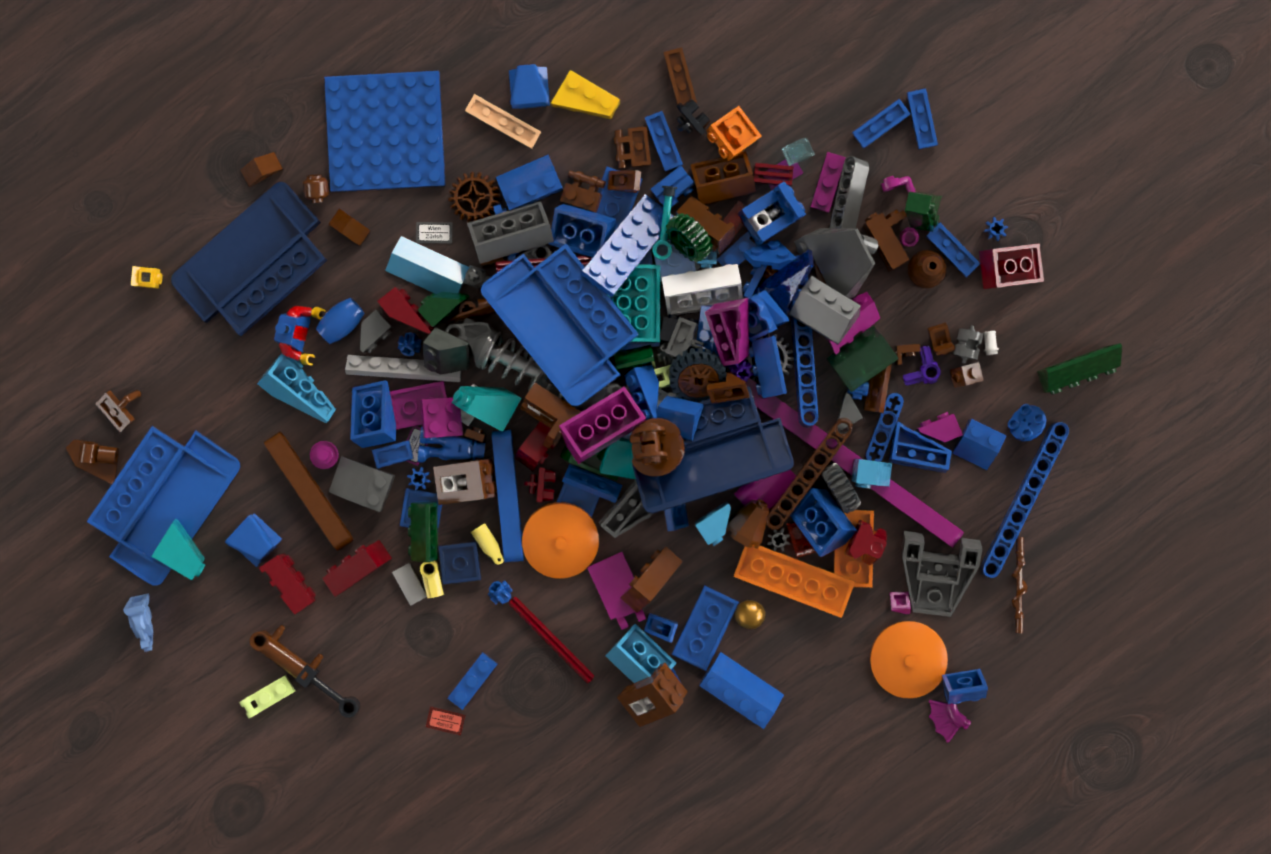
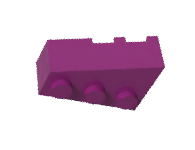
M868 292L851 299L861 305L860 316L841 342L837 345L825 337L835 354L840 352L839 348L846 342L850 344L857 333L860 331L863 333L880 319L875 303Z
M748 298L714 304L705 312L721 363L723 366L739 364L749 355Z

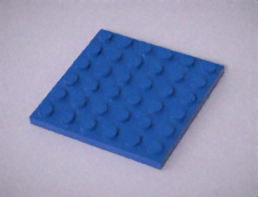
M439 71L324 77L331 192L446 186Z

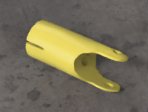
M485 523L471 532L484 554L490 557L497 565L504 562L499 544Z

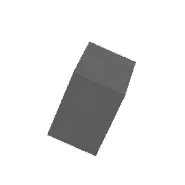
M844 393L837 420L839 418H848L853 424L863 417L850 394ZM845 423L838 425L840 431L848 427Z

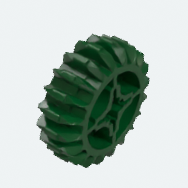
M677 214L666 225V233L671 240V244L690 261H702L713 250L711 237L708 236V232L693 217L690 218L688 214Z

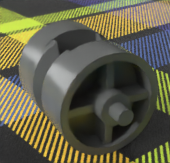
M973 325L970 326V329L959 328L957 335L959 343L955 344L953 355L961 357L963 359L962 363H966L969 359L978 360L980 352L978 345L982 343L983 333L975 331Z

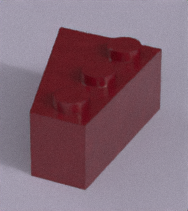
M542 422L537 424L514 457L532 472L539 463L542 464L548 457L547 452L549 449L543 446V443L551 428ZM552 444L550 448L554 449L555 445Z
M380 540L368 547L362 545L354 551L356 555L353 557L348 555L340 561L342 564L339 567L335 564L326 570L328 574L322 579L334 597L343 593L392 559Z
M283 553L277 555L259 567L262 573L264 571L271 579L269 581L270 584L278 589L281 594L280 597L295 615L315 602L316 594L310 586H306L304 583L305 577L300 571H296L293 566L295 563L290 555L286 556Z

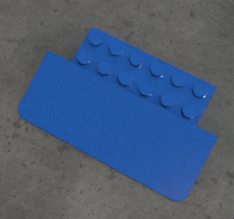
M564 244L536 267L522 254L484 282L481 287V293L567 402L572 406H580L620 376V373L608 359L639 334L609 296L581 275L585 268L568 245Z
M151 426L87 522L118 541V544L109 556L147 583L159 585L164 581L172 568L151 556L173 521L177 519L192 539L238 473L240 462L236 457L197 430H195L186 445L183 446L154 426Z

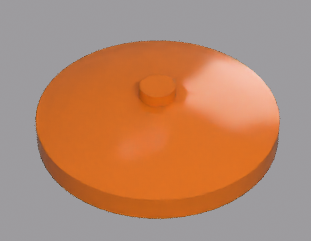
M555 502L542 506L529 517L523 529L522 547L527 561L536 571L551 578H569L583 572L592 563L598 551L599 536L593 519L585 510L571 503Z
M915 621L897 622L885 628L875 639L870 653L871 670L877 682L887 692L901 698H917L930 693L942 681V675L945 674L947 669V651L942 639L930 627Z

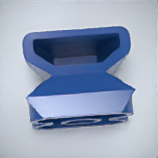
M536 64L520 65L517 66V69L509 70L510 104L512 109L537 108L550 105L547 67H537Z
M766 290L748 298L750 341L760 338L776 330L778 326L789 322L786 314Z
M256 514L249 515L238 526L225 543L238 550L257 567L276 548L282 538Z

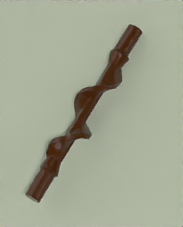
M1017 537L1015 551L1017 557L1016 569L1012 573V577L1017 579L1016 596L1012 599V605L1016 610L1014 616L1015 633H1023L1022 595L1027 592L1028 586L1022 579V567L1025 565L1024 537Z

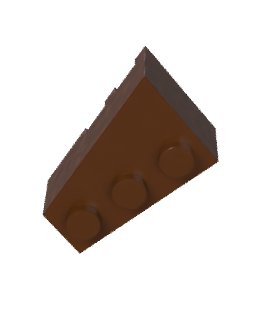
M692 196L676 212V215L681 213L688 214L690 218L693 217L695 221L704 227V230L708 232V236L711 237L713 244L711 252L715 251L720 255L735 239V225L731 222L727 225L720 220L722 218L721 215L718 213L713 215L709 211V207Z

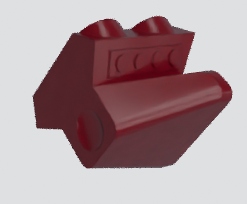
M859 520L855 527L857 531L850 538L845 554L853 559L863 555L864 563L873 565L881 558L887 544V533L881 528L873 531L870 523Z

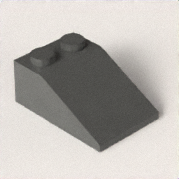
M341 456L329 492L359 505L382 512L396 475Z

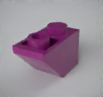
M948 412L938 415V420L933 422L930 419L919 423L921 427L916 428L917 432L941 442H947L963 435L955 415H949Z

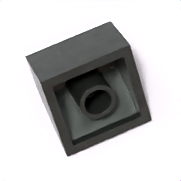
M435 327L423 342L424 367L440 375L467 370L469 368L468 342Z

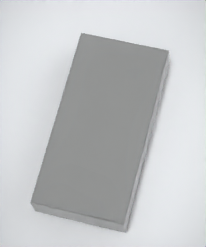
M410 563L392 572L410 606L427 597Z

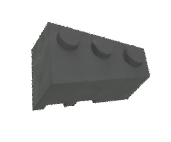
M636 479L598 522L614 538L654 514L648 513L644 509Z

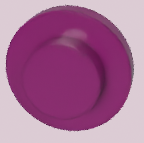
M911 227L903 229L899 236L901 243L908 247L914 246L919 240L917 230Z

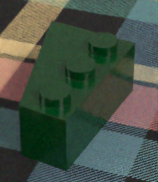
M909 192L905 213L910 227L933 232L934 226H938L939 215L937 214L942 196L922 192Z

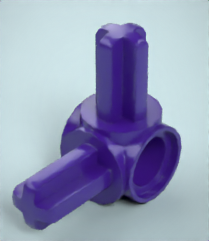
M929 346L920 348L923 364L920 371L903 375V381L906 386L923 382V384H934L938 381L940 368L938 363L934 362ZM934 370L937 375L934 378H930L926 375V372Z

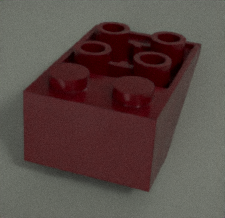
M394 287L377 301L389 317L427 334H430L435 328L426 319L422 318V314L418 311L419 307L414 303H410L411 297L405 289Z

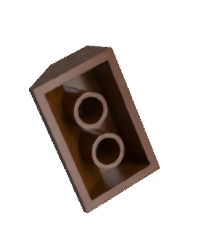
M746 151L741 152L730 161L727 158L720 157L690 164L698 200L703 204H711L756 192L754 176Z

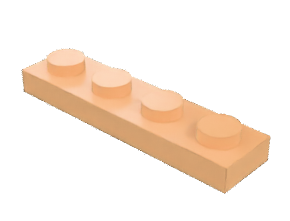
M475 94L465 110L470 115L533 149L541 134V131Z

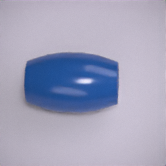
M348 298L326 312L318 323L316 330L329 344L334 343L352 332L360 323L365 313L352 298Z

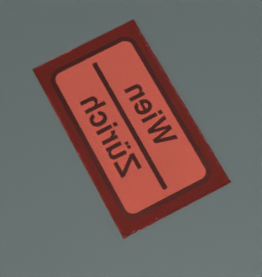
M430 707L426 727L461 735L466 715Z

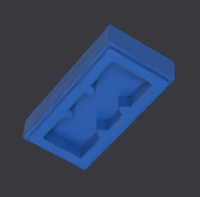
M410 440L372 450L377 469L414 459Z

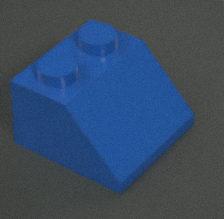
M968 419L962 432L963 435L960 436L952 454L988 470L999 453L1006 435L973 419Z
M980 669L942 675L944 695L948 704H959L970 700L978 701L987 696L988 686Z

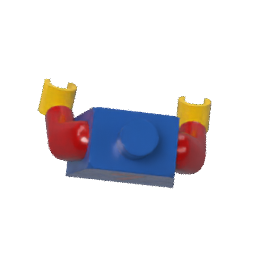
M293 306L286 314L279 316L278 324L275 327L274 341L279 344L281 353L284 356L297 361L300 359L303 365H313L308 362V358H315L313 354H301V352H303L311 319L310 316L312 315L314 318L321 320L322 317L319 316V313L326 311L325 309Z

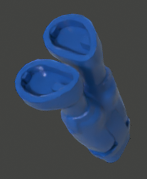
M421 426L420 443L440 444L443 447L435 448L419 445L418 462L423 463L430 457H438L445 461L449 459L465 460L472 458L475 460V458H484L485 443H479L477 440L473 441L459 436L424 438L423 426Z

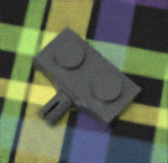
M679 317L665 353L676 357L678 354L683 356V351L687 350L688 352L691 347L703 349L704 342L694 339L698 324Z

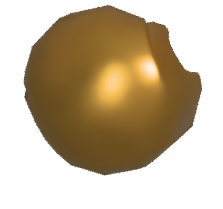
M746 600L741 602L736 608L735 619L741 627L755 629L764 622L766 612L760 603Z

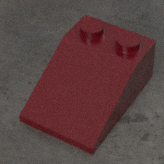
M1040 243L979 251L983 289L1044 282Z

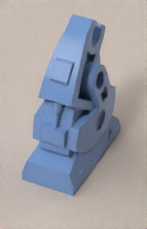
M149 593L130 597L123 609L124 613L128 616L130 628H132L136 638H140L141 649H144V652L152 651L153 645L152 614L148 606Z

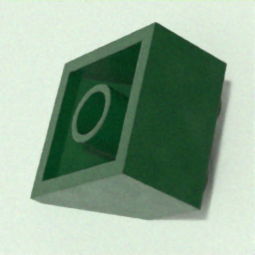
M440 292L436 295L433 293L420 302L422 306L418 311L434 327L449 317L470 296L461 293Z

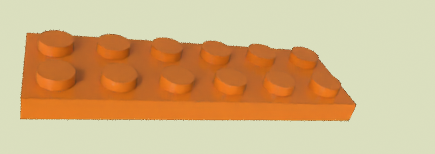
M752 545L751 548L744 547L733 577L842 618L856 581L761 545L758 549L754 548L755 545Z

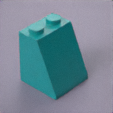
M461 386L455 392L452 404L503 432L521 397L504 387Z
M175 519L151 557L192 580L194 576L199 577L203 571L205 557L179 520Z

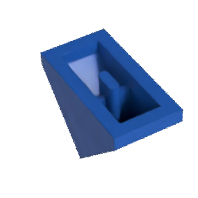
M649 613L644 632L672 643L678 622Z

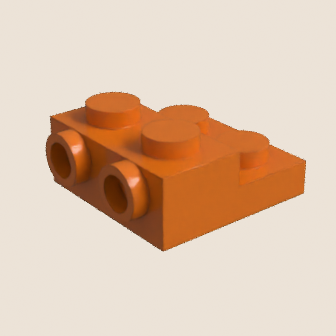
M740 106L717 120L706 130L708 140L711 143H716L719 147L718 152L720 156L727 158L728 161L762 137Z

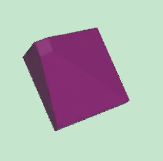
M890 592L891 611L910 614L909 592Z

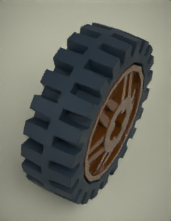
M691 348L690 353L685 350L683 351V356L678 354L676 359L672 361V365H670V386L678 398L682 397L684 400L689 399V401H697V403L702 402V400H708L710 397L707 392V385L726 382V367L721 363L717 353L714 351L711 353L710 349H706L703 352L702 348H698V351L695 352V349Z

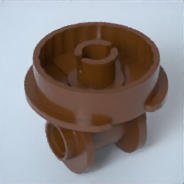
M652 418L640 423L632 430L630 436L634 457L632 463L639 472L653 477L663 476L672 472L682 461L685 450L684 441L680 435V429L672 422L662 418Z

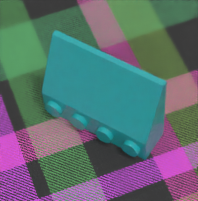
M638 264L613 297L609 296V298L638 332L639 335L631 342H660V265Z

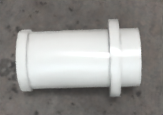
M996 331L983 332L986 348L984 352H986V355L998 354L997 350L999 348H997Z

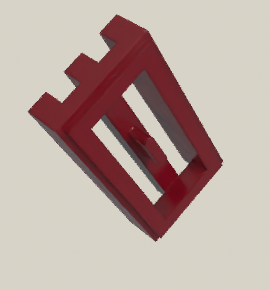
M755 163L754 182L779 185L785 182L787 185L792 186L794 166ZM759 168L789 171V174L759 171ZM758 175L789 179L788 181L760 179Z

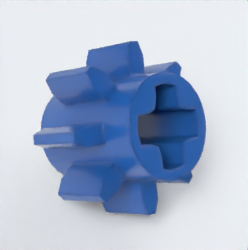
M993 217L992 223L985 222L988 228L983 232H988V240L995 237V240L999 241V235L1002 237L1006 236L1004 229H1007L1008 226L1003 225L1004 219L996 221V218ZM992 227H999L1000 231L996 234L995 231H992Z
M408 332L404 337H399L398 349L405 356H413L415 352H420L422 340L415 333Z
M855 376V380H849L847 393L852 394V399L861 400L862 396L867 397L869 382H864L865 377Z
M423 467L420 468L419 472L413 468V475H407L412 481L408 485L414 484L415 490H418L419 486L426 489V482H431L427 478L430 472L424 473ZM416 474L419 476L423 475L422 484L415 481L417 478Z
M505 580L502 583L496 581L490 585L488 596L494 604L498 602L504 604L510 600L513 590Z

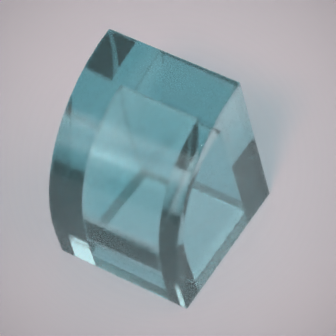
M808 138L799 139L781 149L789 166L815 155Z

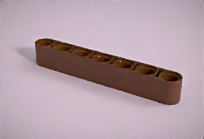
M839 418L769 511L766 522L769 528L776 530L784 524L852 431V423L848 418ZM845 423L849 429L846 432H841L838 429V425ZM828 439H835L837 445L829 447L826 442ZM822 454L826 460L822 463L817 462L815 456ZM810 469L814 472V476L808 478L804 475V471ZM800 485L803 491L796 493L793 491V486ZM783 500H788L791 502L792 506L790 508H784L781 502ZM777 515L780 518V522L773 523L770 517Z
M279 431L264 442L266 448L333 547L339 551L354 541L351 533L284 434Z

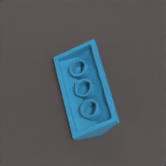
M401 236L391 254L385 271L435 294L440 292L460 293L469 267Z

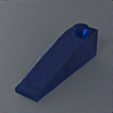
M807 250L766 279L756 289L755 294L766 290L787 316L790 312L788 306L791 300L795 301L798 296L799 284H804L813 267L812 250Z

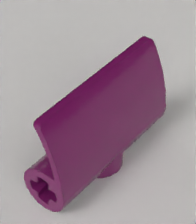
M789 470L742 485L734 495L744 506L752 499H761L768 504L767 507L770 509L796 475Z

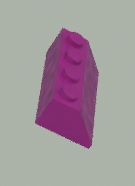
M624 386L559 425L567 448L577 463L580 464L631 433L640 423L645 421L646 417Z

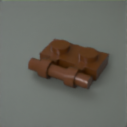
M647 126L628 128V136L623 137L622 130H615V138L613 140L617 149L615 158L619 169L626 168L627 160H631L632 167L650 166ZM625 143L630 145V153L628 154L624 152Z
M569 171L568 178L574 179L573 185L565 184L560 202L597 213L603 195L596 191L598 187L604 189L606 181L600 180L597 176L590 177L584 175L580 171ZM582 182L590 184L589 190L581 188Z

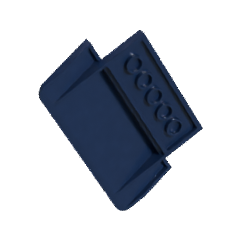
M278 182L172 275V285L204 322L208 323L220 312L237 334L242 336L328 261L306 236L321 222L289 185L284 182Z
M750 386L747 387L750 398L713 404L710 399L699 402L704 406L693 441L683 439L685 446L684 456L680 464L672 472L663 476L653 477L639 472L633 466L642 504L648 513L660 512L789 471L793 467L794 460L781 419L777 418L761 423Z

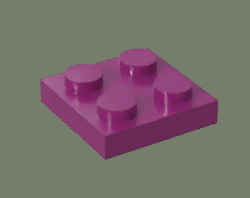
M453 398L421 400L424 438L463 435L461 409L452 404Z

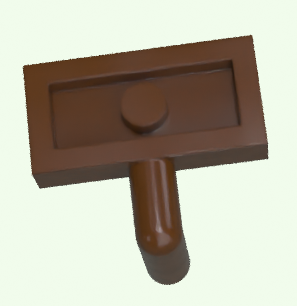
M136 390L119 401L111 391H108L95 404L117 430L122 432L135 420L125 406L139 398L141 392Z

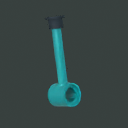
M662 186L665 198L660 240L654 244L652 249L654 256L660 260L667 259L672 254V247L669 241H667L668 234L666 233V225L670 221L672 197L675 196V189H677V187ZM661 244L666 245L668 248V252L664 256L657 253V247Z

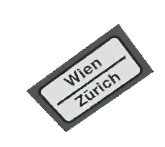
M416 222V243H452L453 222Z

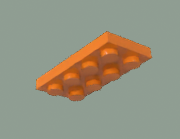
M874 510L844 512L854 527H856L859 520L870 523L874 531ZM849 541L834 550L835 574L856 581L854 587H872L873 565L865 564L863 555L856 559L846 555L845 550Z

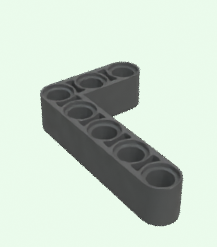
M849 156L844 161L829 228L856 229L869 171V163L853 156ZM861 234L870 254L873 255L878 248L877 239Z

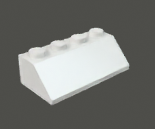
M728 264L723 267L688 271L683 274H671L661 277L668 315L699 312L702 305H714L743 299L738 264Z

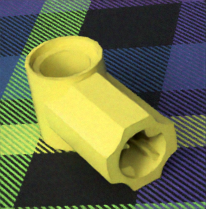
M436 560L430 563L423 562L420 566L427 598L444 595L438 570L439 565ZM425 564H432L434 572H426Z

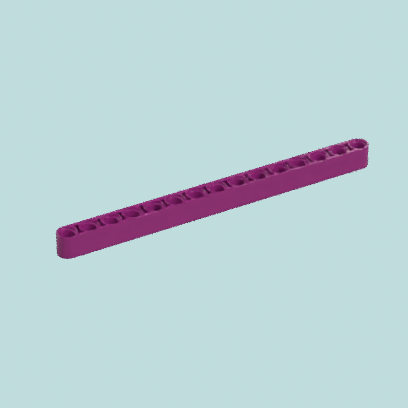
M748 378L747 382L745 381L746 386L751 388L758 409L773 420L780 418L783 427L812 448L816 449L827 435L826 432L816 425L809 428L801 426L798 420V412L775 396L762 399V396L757 394V383ZM804 417V420H805L807 423H812V422H810L808 419H806V418ZM828 439L826 442L829 447L837 445L835 439ZM842 445L831 461L837 463L840 468L852 476L854 459L862 458ZM891 479L889 486L871 485L870 489L952 548H954L964 534L961 529Z

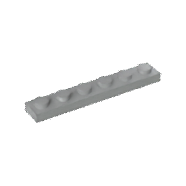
M348 355L345 368L347 375L460 382L462 371L442 375L431 372L424 367V360Z

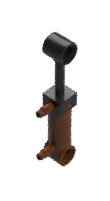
M280 625L272 636L265 630L257 631L251 636L250 645L254 650L260 651L296 678L295 681L303 687L307 688L311 683L339 703V712L342 716L350 718L359 712L360 702L357 698L352 696L343 698L316 677L320 672L317 667L324 658L322 654H318L311 663H306L278 642V639L285 630L283 625ZM258 636L264 637V645H259L257 643ZM347 702L352 703L354 711H347L345 704Z

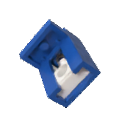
M785 182L780 183L772 191L746 206L738 213V216L758 246L806 215L804 206L796 200L793 189ZM772 205L774 206L773 209H772V210L770 209L769 212H768V211H765V210H766L767 208H769L770 206H772ZM779 214L780 218L772 222L771 219H774ZM757 217H761L764 220V225L758 223Z

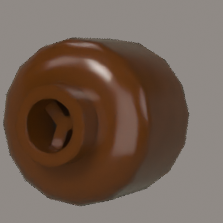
M322 174L306 176L307 179L303 181L305 198L312 200V203L323 202V198L329 195L327 179L322 177Z

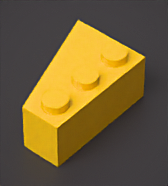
M571 70L551 102L552 107L582 112L607 119L612 118L620 105V99Z

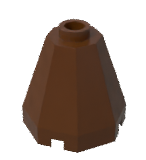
M752 499L728 519L726 532L728 533L730 530L732 532L731 537L734 540L750 548L752 545H755L754 548L758 549L762 543L768 518V504L761 499Z

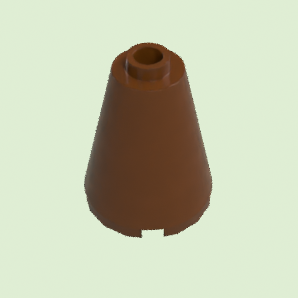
M923 250L911 258L908 264V275L910 280L917 286L933 288L943 281L946 275V264L938 253L931 250Z

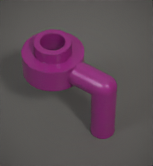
M890 176L883 179L884 183L881 184L883 192L893 190L902 185L906 186L908 194L909 192H916L909 176L901 178Z

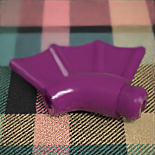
M929 700L931 706L929 718L935 723V732L943 735L947 743L950 742L959 728L968 729L971 721L958 711L957 704Z

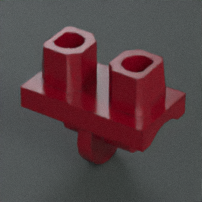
M539 467L538 482H536V475L534 474L530 475V482L524 481V485L530 486L529 493L535 494V486L538 487L536 502L554 500V489H544L545 481L555 482L556 472L546 470L545 467Z

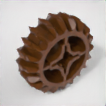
M474 172L470 173L471 178H468L467 174L464 173L463 177L465 180L462 181L458 177L457 181L460 184L452 183L456 190H449V193L454 195V197H450L448 200L449 202H455L450 208H457L454 212L456 216L462 213L460 216L462 221L467 216V223L471 222L472 218H474V221L478 220L479 217L483 219L486 214L488 217L492 216L489 211L495 212L493 205H500V202L495 200V198H500V194H494V192L499 190L498 186L491 187L495 181L490 180L487 182L489 179L488 175L481 179V172H478L477 178ZM476 183L485 185L489 190V194L478 192ZM470 184V191L467 194L459 196L461 190L466 185ZM474 192L477 196H480L475 204L472 199H468ZM489 200L487 207L478 212L479 204L482 201ZM459 202L470 203L473 213L463 210Z

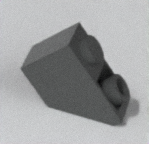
M378 310L372 312L361 322L360 350L363 353L367 351L371 353L378 346L376 343L381 338L385 340L392 334L390 330L393 329V326Z

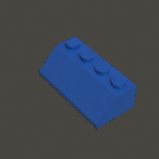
M722 652L719 653L699 683L700 687L763 729L774 715L784 696L783 693Z

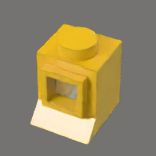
M132 266V286L159 289V284H162L163 278L160 269Z

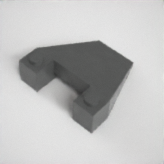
M820 228L794 241L797 252L805 258L813 255L826 284L849 299L856 296L875 265L858 229Z
M904 531L901 552L912 611L915 613L951 617L980 566L982 555L981 541L961 538L958 555L923 551L925 543L923 533Z

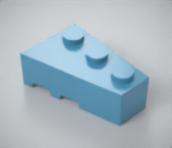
M854 459L851 482H855V486L870 488L871 485L889 486L892 463Z

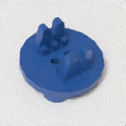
M1023 404L1009 420L1008 427L1016 439L1030 441L1037 438L1043 432L1047 419L1045 413L1039 407Z

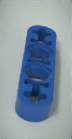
M892 393L886 398L884 413H880L866 450V460L872 461L869 453L875 451L876 447H872L873 443L877 446H883V450L879 448L877 451L879 459H874V461L881 462L904 402L903 397L898 393ZM895 396L898 397L897 401L900 402L899 405L894 406L893 410H897L896 414L891 411H885L886 407L891 408L892 403L889 400L890 398L894 399ZM885 414H890L893 417L892 424L885 425L882 419ZM883 432L886 434V441L884 443L876 441L877 433Z

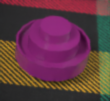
M328 441L316 443L310 451L312 463L320 469L333 467L339 458L338 449L333 443Z

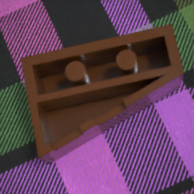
M666 546L661 551L657 549L650 557L652 561L649 564L645 563L640 569L641 574L638 577L635 576L630 581V587L620 597L637 613L652 601L683 562Z

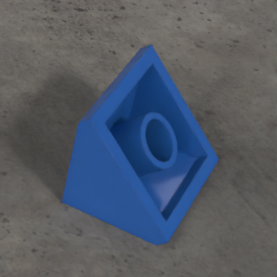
M666 396L658 405L657 418L672 422L680 429V435L683 439L693 441L704 405Z

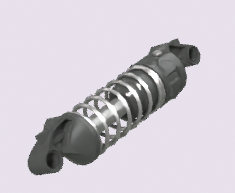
M468 318L465 319L463 324H453L447 327L446 333L450 334L452 329L457 328L460 332L458 338L468 341L477 368H482L483 370L491 361L488 369L490 373L497 362L505 365L501 376L502 379L507 376L510 369L516 370L518 375L515 385H518L523 376L526 375L532 378L528 387L529 391L534 383H537L567 402L555 385L545 381V373L537 363L533 362L534 359L532 357L529 360L527 359L528 352L523 345L516 353H513L515 348L514 338L509 339L501 347V332L494 329L488 323L474 322ZM512 342L511 349L509 351L506 348ZM525 349L524 356H520V353ZM610 383L580 406L573 407L582 412L622 387L618 384Z

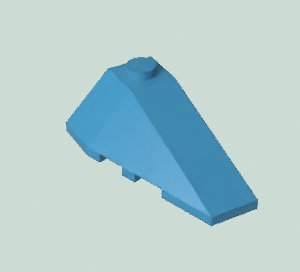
M281 353L257 384L271 396L327 423L335 412V407L325 394L316 388L313 384V378L306 375L300 361L286 357Z

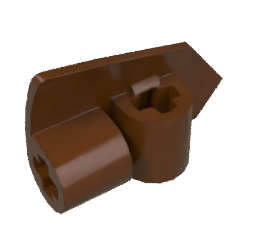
M485 298L478 299V308H476L473 302L465 301L459 307L460 314L445 320V324L463 321L466 318L471 319L495 314L496 312ZM466 305H469L470 308H473L472 310L463 312V309H466Z
M76 439L66 447L75 466L110 484L114 482L119 448L101 446L95 442Z

